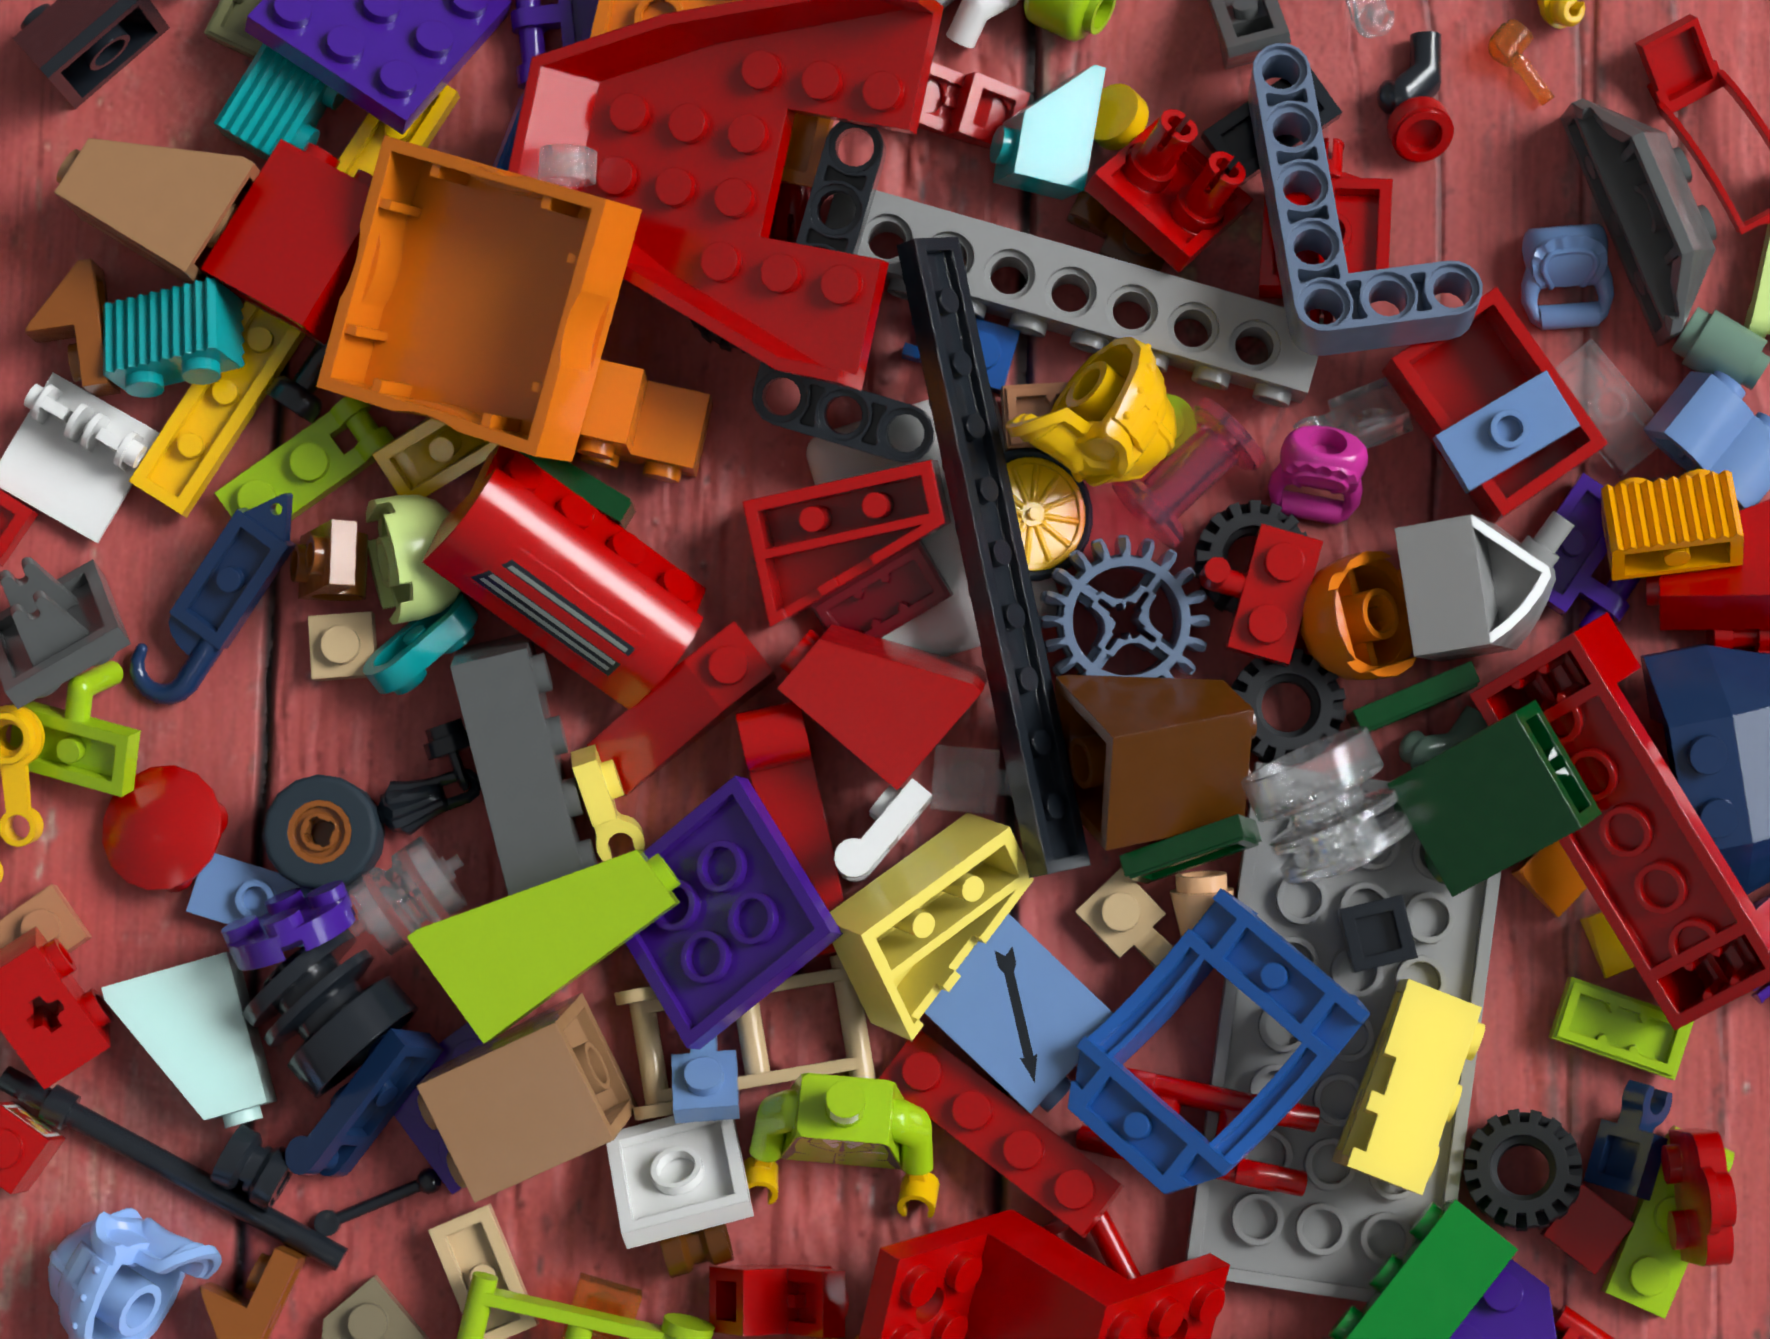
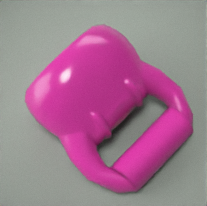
M1312 425L1298 427L1284 439L1280 451V463L1272 472L1268 483L1271 504L1274 503L1281 506L1282 513L1287 516L1293 514L1296 518L1334 525L1348 520L1361 503L1363 493L1361 477L1368 465L1366 446L1356 436L1333 427ZM1293 484L1298 488L1304 486L1330 491L1331 494H1343L1344 501L1284 490L1287 485Z

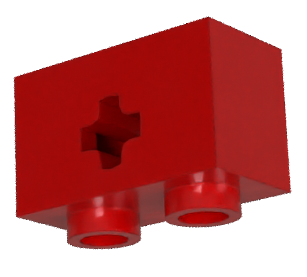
M35 926L0 949V1031L45 1090L110 1048V1026L108 1024L114 1019L107 1004L98 992L93 988L84 992L71 973L76 971L77 968L64 945L57 938L47 942ZM41 996L46 1003L57 1000V1010L51 1013L45 1005L34 1009V999Z

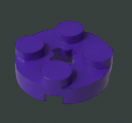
M337 880L314 889L305 898L301 888L290 889L275 895L264 903L268 913L260 917L251 915L236 920L222 928L221 933L237 968L243 971L254 970L285 961L284 951L304 945L307 952L326 943L353 925L356 920L354 915L356 914L343 881Z

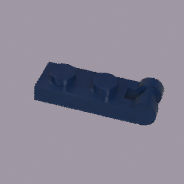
M390 1028L386 1034L378 1038L370 1047L367 1055L368 1058L350 1082L342 1086L334 1094L330 1102L331 1107L308 1136L294 1137L289 1142L285 1152L286 1165L289 1170L298 1175L313 1176L320 1173L328 1177H343L350 1173L444 1051L432 1035L427 1032Z

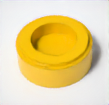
M1112 84L1102 89L1094 140L1105 149L1119 150L1124 148L1142 133L1147 125L1149 118L1147 103L1130 86Z

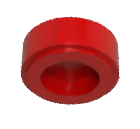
M1418 96L1402 102L1394 109L1388 119L1387 134L1396 153L1401 158L1410 162L1421 163L1437 158L1449 147L1454 135V126L1446 108L1441 102L1432 97Z

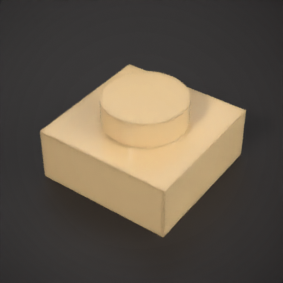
M370 611L308 616L312 680L329 681L367 678L363 673V666L368 658L377 650L375 614Z

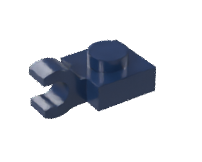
M1629 1080L1623 1092L1618 1122L1615 1123L1601 1119L1583 1181L1650 1201L1661 1165L1662 1146L1667 1145L1668 1141L1667 1138L1653 1134V1131L1668 1116L1672 1104V1093L1655 1089L1654 1086Z

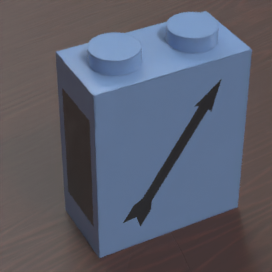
M1008 913L987 943L978 941L958 967L956 972L961 977L949 992L941 990L924 1013L1028 1113L1031 1114L1038 1105L1046 1112H1049L1070 1090L1071 1081L1066 1075L1078 1064L1079 1049L1076 1046L1084 1036L1089 1037L1113 1012Z

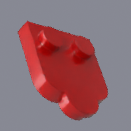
M1699 1128L1669 1130L1670 1145L1662 1146L1661 1164L1666 1184H1674L1676 1210L1669 1211L1667 1217L1671 1247L1673 1250H1680L1681 1261L1702 1267L1729 1265L1732 1263L1734 1256L1733 1226L1737 1218V1202L1733 1180L1727 1171L1725 1149L1718 1131Z

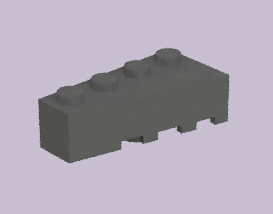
M522 633L460 648L456 651L450 668L508 896L596 865L597 860L591 839L580 841L575 817L584 815L576 778H565L560 755L568 753V745L560 715L551 717L546 692L553 691L545 654H537L534 642Z

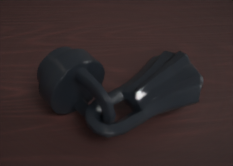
M461 718L425 730L429 743L424 744L423 747L428 761L449 756L453 771L421 780L390 781L384 794L380 795V802L377 806L379 819L392 832L412 835L434 817L448 810L468 804L480 795L481 786L478 775L471 769L464 768L459 752L470 747L467 731ZM458 782L463 791L468 790L467 792L447 798L443 786Z

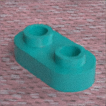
M460 592L456 601L441 613L424 619L410 621L368 658L363 666V673L380 694L395 692L397 695H402L413 690L426 677V668L442 654L453 653L472 639L475 634L473 626L478 619L477 611L465 595Z

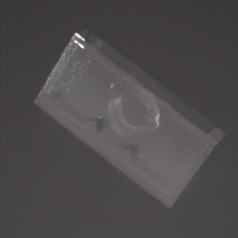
M1592 338L1555 367L1556 371L1609 443L1599 453L1620 478L1658 448L1643 430L1655 416V413Z

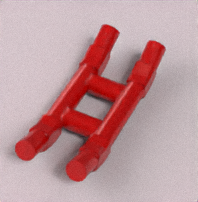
M1127 1068L1178 1114H1180L1181 1105L1219 1113L1215 1137L1257 1096V1094ZM1297 1103L1277 1125L1313 1133L1317 1130L1320 1121V1109L1315 1106ZM1087 1125L1080 1127L1076 1136V1145L1079 1150L1125 1160ZM1243 1158L1225 1176L1216 1179L1302 1197L1307 1187L1308 1176L1306 1171Z

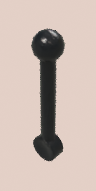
M424 1169L418 1174L416 1180L341 1211H321L315 1217L314 1227L317 1232L324 1236L333 1235L341 1228V1224L418 1192L426 1194L435 1193L440 1188L442 1180L434 1169Z

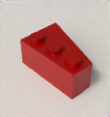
M926 460L742 501L770 627L781 625L811 607L814 603L951 523L938 460Z

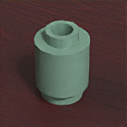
M1698 307L1671 351L1684 358L1681 364L1692 371L1712 374L1715 371H1720L1749 390L1753 389L1770 362V356L1762 352L1768 340L1716 309L1710 314Z

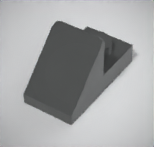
M1207 0L1218 31L1225 69L1253 63L1257 54L1266 46L1275 43H1291L1290 32L1278 0Z

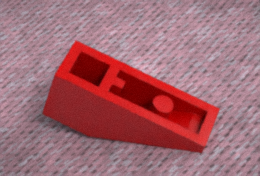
M733 621L677 665L649 694L632 709H627L589 742L587 747L595 744L601 762L613 759L624 794L627 796L776 679L774 670L736 622Z

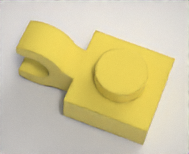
M595 744L571 752L572 769L592 827H594L596 832V849L601 860L604 862L612 859L608 841L617 833L629 835L633 840L635 850L644 851V834L640 824L634 818L623 815L616 809L614 799L624 796V791L613 759L601 762Z

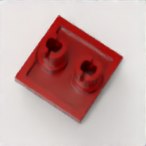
M1168 109L1098 169L1084 189L1179 273L1245 212L1254 199L1239 187L1246 177L1244 166L1238 162L1228 175L1224 174L1223 172L1234 157L1227 152L1217 151L1207 159L1191 145L1198 135L1196 124L1190 120L1181 132L1178 133L1176 129L1186 114L1177 109Z

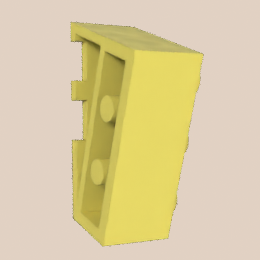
M967 812L830 911V914L843 933L832 944L872 1024L912 1041L924 1026L919 1019L941 990L949 992L961 977L956 972L961 963L978 941L987 943L1033 882L1034 878H1029L1026 861L1009 826Z
M1399 979L1331 1160L1332 1162L1401 1189L1423 1195L1426 1183L1438 1159L1440 1150L1438 1145L1445 1123L1452 1119L1461 1097L1463 1087L1458 1082L1465 1060L1472 1061L1485 1032V1024L1478 1022L1482 1007L1411 979Z

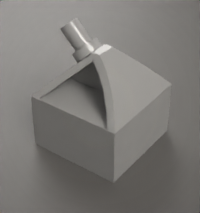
M1553 511L1535 537L1527 535L1522 543L1497 524L1474 515L1395 528L1414 657L1445 662L1517 650L1536 625L1549 600L1556 580L1553 566L1560 558L1555 552L1575 525Z

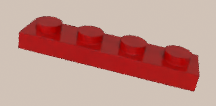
M922 1030L918 1032L912 1041L908 1040L879 1077V1079L895 1082L905 1100L923 1108L932 1121L1083 1238L1088 1235L1124 1187Z

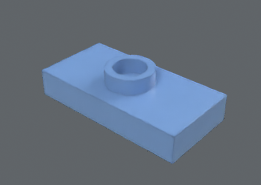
M1546 370L1435 435L1433 441L1467 494L1574 431L1580 424Z
M214 853L212 860L197 875L186 912L224 924H230L247 916L257 915V917L268 913L264 903L284 891L301 888L305 898L313 889L299 887L282 877L278 872Z

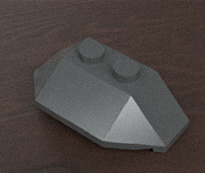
M1582 98L1572 102L1560 119L1655 343L1659 347L1669 343L1684 328L1716 250L1713 244V240L1717 238L1716 227L1708 209L1703 204L1697 206L1688 183L1692 181V173L1684 152L1679 147L1672 148L1665 132Z

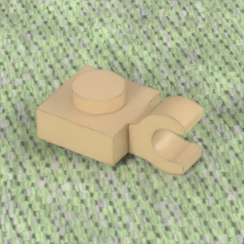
M1122 867L1075 911V914L1118 959L1134 947L1155 969L1173 948L1153 928L1166 913L1134 880L1125 877Z

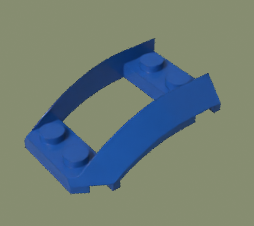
M1221 888L1212 898L1215 900L1194 928L1192 930L1188 929L1136 991L1089 1037L1084 1036L1076 1046L1079 1049L1075 1081L1071 1080L1067 1108L1163 1194H1171L1225 1176L1299 1102L1371 1015L1356 995L1349 994L1260 919L1256 911ZM1215 968L1301 1042V1045L1242 1112L1210 1142L1123 1064L1175 1014Z

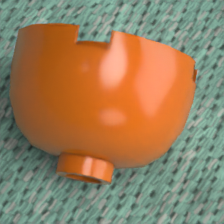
M1363 551L1339 558L1320 569L1313 577L1312 584L1308 587L1300 624L1301 635L1309 653L1322 668L1346 680H1380L1396 677L1412 667L1417 658H1409L1413 647L1401 569L1396 570L1390 562L1385 560V558L1392 556L1383 551Z

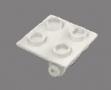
M52 372L44 387L35 384L26 395L24 406L29 408L30 411L0 460V488L92 541L99 543L133 486L129 482L130 478L160 433Z

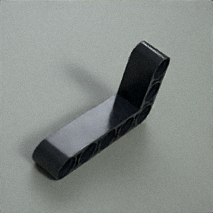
M842 121L831 128L825 141L796 240L797 244L858 254L886 156L885 142L877 128ZM863 132L873 140V154L870 160L863 165L857 167L848 166L840 160L838 154L839 144L847 134ZM837 193L851 197L856 207L852 222L840 229H831L825 226L820 216L824 200ZM763 362L760 363L753 387L752 401L755 411L760 417L773 425L898 462H911L921 459L930 451L935 442L936 431L932 418L926 411L915 405L864 390L859 391L778 371ZM781 378H788L794 381L801 394L797 409L785 416L774 413L766 400L769 386L775 380ZM842 396H849L855 399L862 410V421L859 427L848 434L835 431L827 419L830 404ZM904 414L916 417L924 429V439L921 445L911 452H901L894 448L888 437L891 422Z

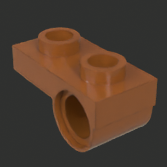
M331 519L300 536V544H296L290 558L292 582H299L298 599L321 601H360L366 599L368 535L357 532V521Z

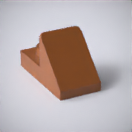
M90 258L76 262L25 328V334L37 343L76 338V343L68 345V362L73 380L75 382L82 381V387L96 397L121 394L120 387L103 376V305L105 302L108 303L104 270Z
M288 1245L275 1248L271 1256L262 1253L256 1261L245 1286L246 1289L254 1292L251 1300L212 1282L201 1285L200 1292L217 1339H269L308 1256Z

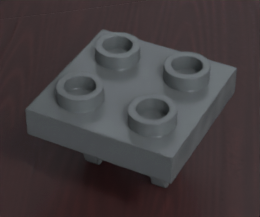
M25 557L21 561L25 576L21 579L15 578L8 570L0 572V582L10 604L9 608L0 612V680L4 692L17 709L36 698H44L52 694L62 683L92 666L106 663L118 651L131 644L106 577L93 559L57 580L31 557Z

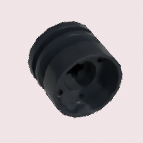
M349 929L307 952L304 946L297 950L269 975L263 983L260 992L242 1013L244 1018L254 1028L266 1023L279 1013L282 1015L263 1038L270 1047H275L297 1034L301 1036L304 1042L296 1050L287 1066L315 1098H319L329 1092L361 1067L368 1058V1051L372 1044L386 1034L390 1028L402 1029L419 1009L390 976L378 980L364 990L361 988L357 981L364 975L374 959L366 949L355 954L344 963H339L357 940Z

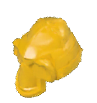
M1133 337L1115 339L1090 356L1071 377L1055 401L1050 413L1039 417L1032 413H1023L1005 424L1011 437H1020L1023 442H1028L1037 449L1049 454L1068 468L1078 483L1085 480L1093 487L1104 483L1141 479L1161 460L1165 459L1166 455L1175 446L1174 440L1177 434L1175 411L1166 396L1164 377L1156 365V358L1151 351V345L1149 343L1144 344Z

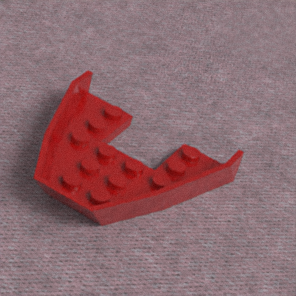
M739 0L661 14L533 56L531 58L508 171L642 209L623 279L775 370L862 391L889 263L877 258L769 238L795 114L917 135L944 6L936 0Z

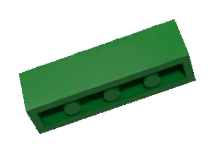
M1456 1199L1447 1200L1442 1208L1432 1202L1409 1230V1233L1417 1239L1402 1259L1392 1253L1383 1262L1368 1283L1377 1291L1361 1311L1351 1305L1332 1327L1328 1336L1332 1339H1449L1518 1249Z

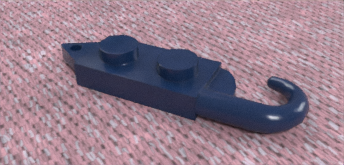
M292 493L281 494L250 510L247 508L237 509L169 613L171 615L168 623L171 635L177 645L189 656L172 681L160 684L152 680L145 669L148 647L144 643H139L135 647L130 658L129 672L133 685L143 697L156 704L173 705L185 701L199 688L222 651L229 648L296 547V544L290 540ZM278 503L282 506L281 514H278L276 511Z

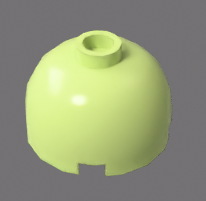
M396 495L374 499L368 502L366 510V523L378 521L379 537L368 540V555L373 580L382 608L396 607L395 612L389 619L392 625L420 620L441 613L456 601L461 592L455 585L422 563L442 521L450 512L436 500L421 495Z

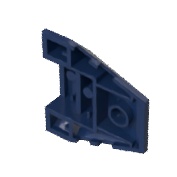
M1701 644L1642 655L1640 658L1650 719L1663 725L1670 771L1748 895L1770 883V653H1758Z

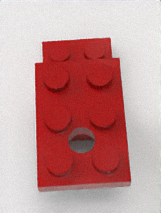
M1009 1209L881 1247L877 1257L859 1339H1211L1216 1317L1221 1312L1225 1303L1224 1287L1230 1264L1209 1253L1128 1280L1015 1210Z

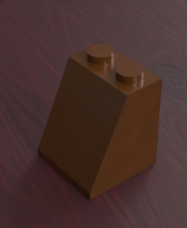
M1063 675L1056 677L1055 697L1082 825L1105 851L1173 837L1236 814L1245 816L1246 797L1252 789V776L1249 768L1251 740L1256 736L1257 721L1251 705L1245 702L1224 680Z

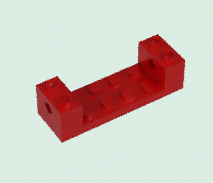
M1607 612L1469 695L1488 726L1534 700L1539 704L1602 812L1601 815L1583 828L1558 841L1675 1031L1770 982V894L1754 903L1750 901L1617 683L1640 669L1641 666Z

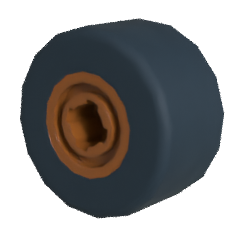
M317 774L295 780L276 795L266 812L262 836L267 857L282 877L306 889L314 890L337 880H342L345 888L353 887L373 870L382 855L385 828L384 824L380 822L377 805L366 791L340 777Z

